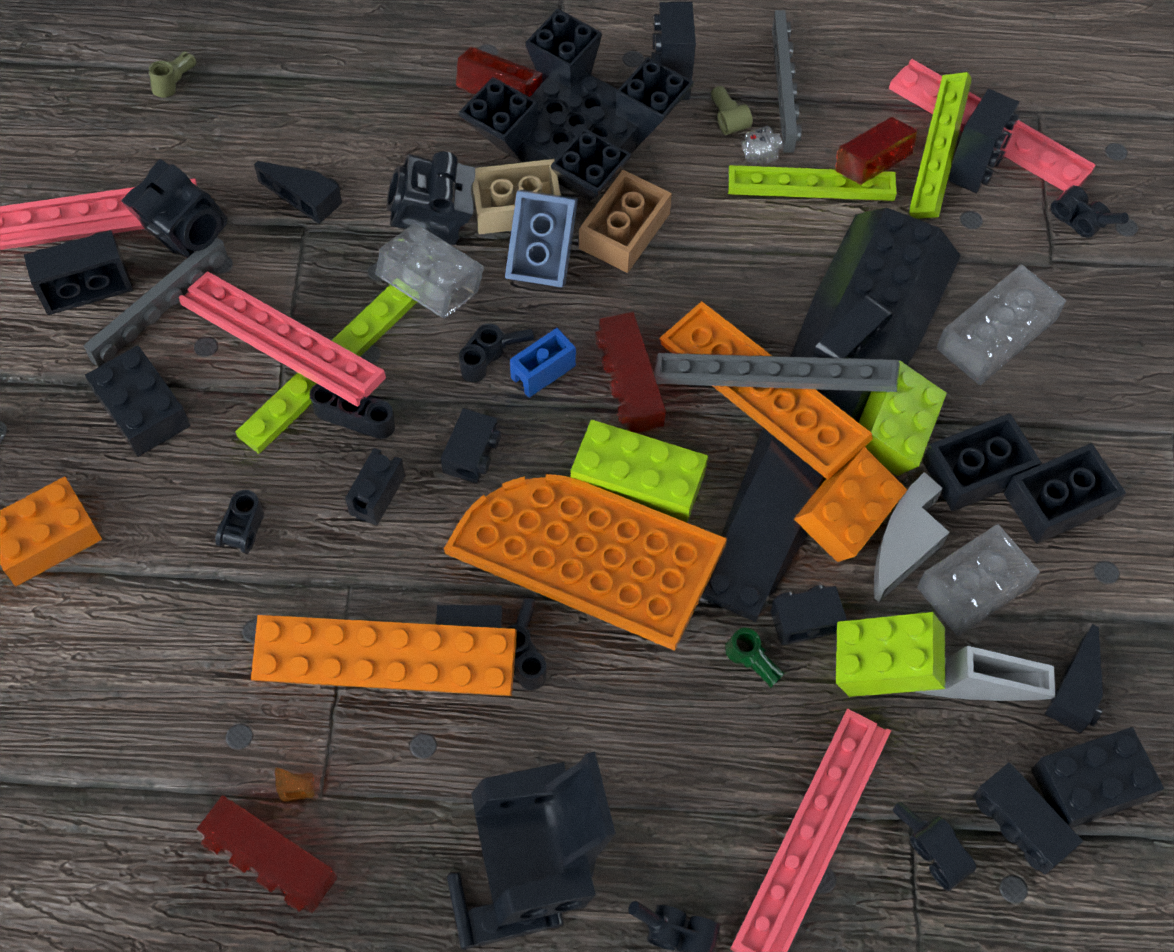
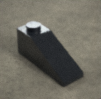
M257 161L254 164L259 183L318 224L323 222L342 204L340 187L330 177L326 178L316 171Z
M1093 624L1084 634L1055 691V697L1051 699L1044 713L1080 734L1088 725L1094 727L1103 711L1098 707L1103 697L1099 627Z

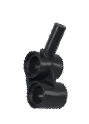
M1075 185L1070 186L1051 203L1050 207L1051 212L1056 218L1068 224L1085 238L1092 237L1106 225L1126 224L1129 220L1126 212L1111 213L1108 207L1101 202L1095 201L1087 205L1089 201L1088 195L1081 187Z
M486 323L481 325L459 353L462 378L468 382L481 381L487 374V366L491 361L501 357L506 345L534 340L532 329L503 334V331L495 324ZM476 362L477 364L470 365L469 363Z
M524 598L516 625L508 626L507 629H516V640L524 643L523 646L515 650L514 675L523 688L536 690L541 688L546 682L547 668L545 658L538 653L531 641L530 631L528 630L536 604L530 598ZM534 666L539 668L540 672L535 675H528L524 670L527 667Z
M898 802L894 806L893 813L914 830V834L910 836V842L916 852L928 862L934 859V862L929 865V870L941 887L950 891L976 870L973 858L963 848L952 827L942 817L935 816L930 821L922 820L902 802Z
M633 901L629 905V914L648 925L650 930L647 941L650 944L677 952H714L721 928L717 922L699 916H691L688 921L686 920V913L667 905H657L655 912L637 901Z

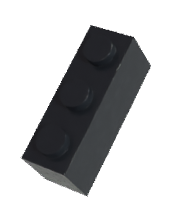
M1010 762L983 783L973 795L981 812L988 817L991 816L999 824L1003 836L1011 843H1016L1025 853L1024 856L1027 862L1034 869L1040 870L1044 875L1083 842Z

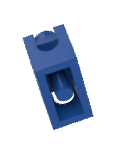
M556 328L510 359L511 379L515 383L521 380L524 386V393L530 398L576 366V347Z

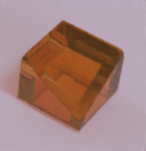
M275 768L276 792L282 801L313 798L315 796L313 773L292 774L281 768Z

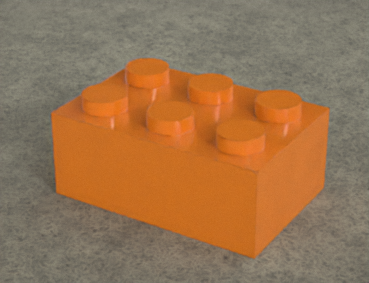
M864 446L831 479H826L794 520L830 556L839 562L855 557L906 493L907 489Z
M66 476L0 510V565L15 587L102 540Z

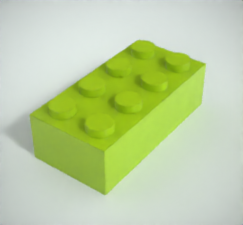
M591 419L571 468V477L688 523L706 472L708 455Z

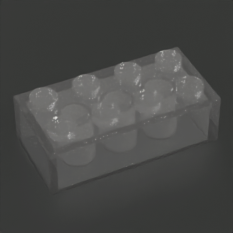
M1021 264L943 329L936 349L981 386L1058 319L1066 300Z

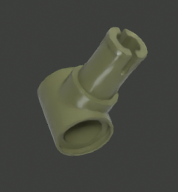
M184 51L171 62H153L149 66L152 93L161 98L174 95L176 83L181 80L185 72L196 65L194 56Z
M718 86L711 91V99L719 109L717 115L718 124L724 135L752 127V115L746 104L738 105L736 101H733L724 86Z

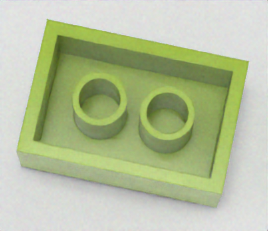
M899 361L897 392L871 391L859 423L872 433L873 440L865 446L867 450L886 469L897 476L919 467L947 394L901 361Z
M933 612L837 622L836 684L849 697L945 689V627Z

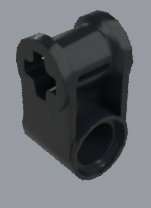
M240 490L232 496L225 516L216 532L215 543L217 546L224 547L228 545L239 548L245 554L252 550L257 531L264 517L262 505L253 491ZM253 505L250 511L241 512L245 506Z

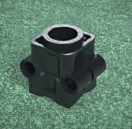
M450 152L435 153L432 160L408 154L403 165L396 167L391 178L386 204L387 211L391 212L390 226L412 231L411 238L419 245H431L438 241L455 246L459 239L460 227L468 223L473 215L471 186L475 181L476 168L459 164L457 157Z
M159 159L149 170L146 178L137 187L131 189L121 200L150 234L159 239L176 255L181 253L186 258L195 251H200L210 246L224 229L228 220L227 216L207 192L193 184L189 177L174 164L169 165L162 159Z

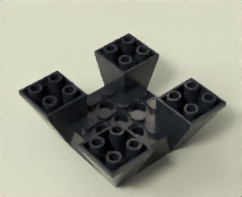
M557 8L525 42L542 83L535 92L528 97L492 77L459 111V116L498 149L522 163L554 159L551 169L557 175L558 183L586 200L591 201L600 194L631 158V154L688 93L694 86V81L647 57L619 89L610 86L591 75L601 42L602 32Z

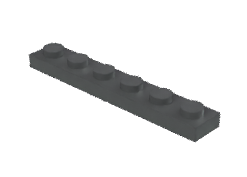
M775 10L772 38L783 153H794L796 141H801V125L796 124V120L799 119V104L794 103V99L797 97V83L792 82V78L795 76V62H790V58L793 56V42H788V38L791 35V22H786L785 10Z
M217 237L207 248L195 251L83 345L91 362L100 367L105 362L112 360L119 350L129 342L134 341L139 333L150 324L155 323L172 305H176L179 302L178 297L188 293V288L207 271L211 273L213 270L221 267L224 261L228 259L223 241Z

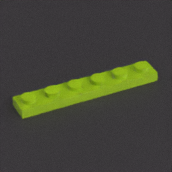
M968 72L942 76L909 209L910 216L915 219L939 217L972 81Z
M729 165L728 194L884 201H895L897 195L895 172Z

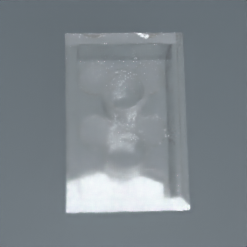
M414 223L380 248L375 275L445 319L478 293L484 266L417 223Z
M997 524L925 571L917 588L954 633L959 636L1029 589L1040 571L1000 525Z

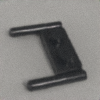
M451 872L447 876L461 950L545 931L549 928H558L564 925L562 913L498 926L493 904L472 908L468 911L460 873Z

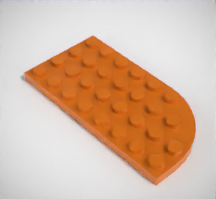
M546 474V477L525 479L524 476L503 483L501 488L486 497L484 495L481 496L465 512L445 545L444 551L446 555L675 651L726 546L727 539L584 481L562 475Z

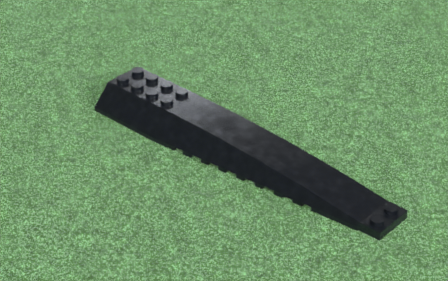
M887 207L856 214L813 297L790 357L818 358L813 354V351L819 341L861 300L870 294L890 309L894 315L887 326L853 359L899 360L908 366L926 333L961 255L939 227ZM816 389L858 423L871 391ZM765 428L761 431L721 537L727 539L726 546L701 598L754 622L757 621L768 596L774 593L808 534L794 518L826 480L823 475Z

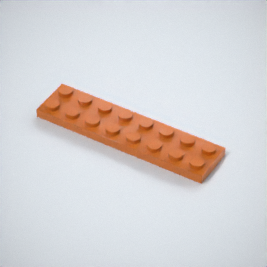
M702 301L659 338L661 345L675 354L772 356ZM713 386L827 480L831 479L864 446L873 440L872 433L816 389Z
M257 615L251 680L512 696L517 630Z

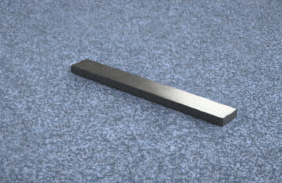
M658 353L653 379L655 384L897 392L900 363L899 360Z

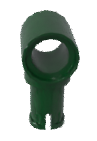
M740 628L726 643L725 651L727 657L734 663L743 664L747 669L751 667L770 688L785 674L764 654L766 650L761 646L760 636L753 629ZM736 641H745L749 646V652L741 651Z

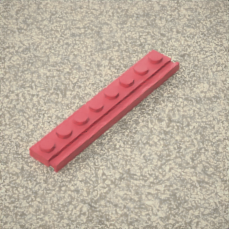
M911 59L909 64L892 79L889 89L933 114L942 76ZM971 92L968 93L960 131L962 132L981 101V98ZM1019 120L1012 131L1009 130L1013 135L1006 149L1002 148L1003 151H1006L1004 157L1062 191H1066L1073 185L1081 187L1096 166L1094 163Z
M190 179L197 186L196 179ZM135 187L0 206V250L80 239L112 230L114 234L145 229L140 221L121 202L127 193Z
M208 271L188 288V293L185 296L180 295L178 297L181 305L357 407L361 404L360 401L364 397L367 398L386 379L383 369Z
M849 709L846 710L730 950L734 952H788L891 730H885L877 726V723Z

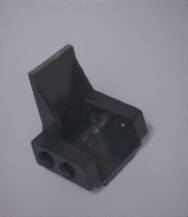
M595 751L586 753L579 763L567 771L564 762L482 779L471 795L498 926L585 908L596 895L592 881L596 858L616 834Z

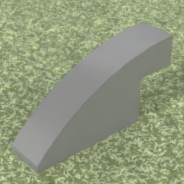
M925 472L908 488L899 500L883 534L874 569V598L878 602L884 599L939 550L949 534V531L927 512L937 502L943 488Z
M966 646L945 658V689L915 692L969 700L1024 701L1052 699L1055 697L1054 666Z

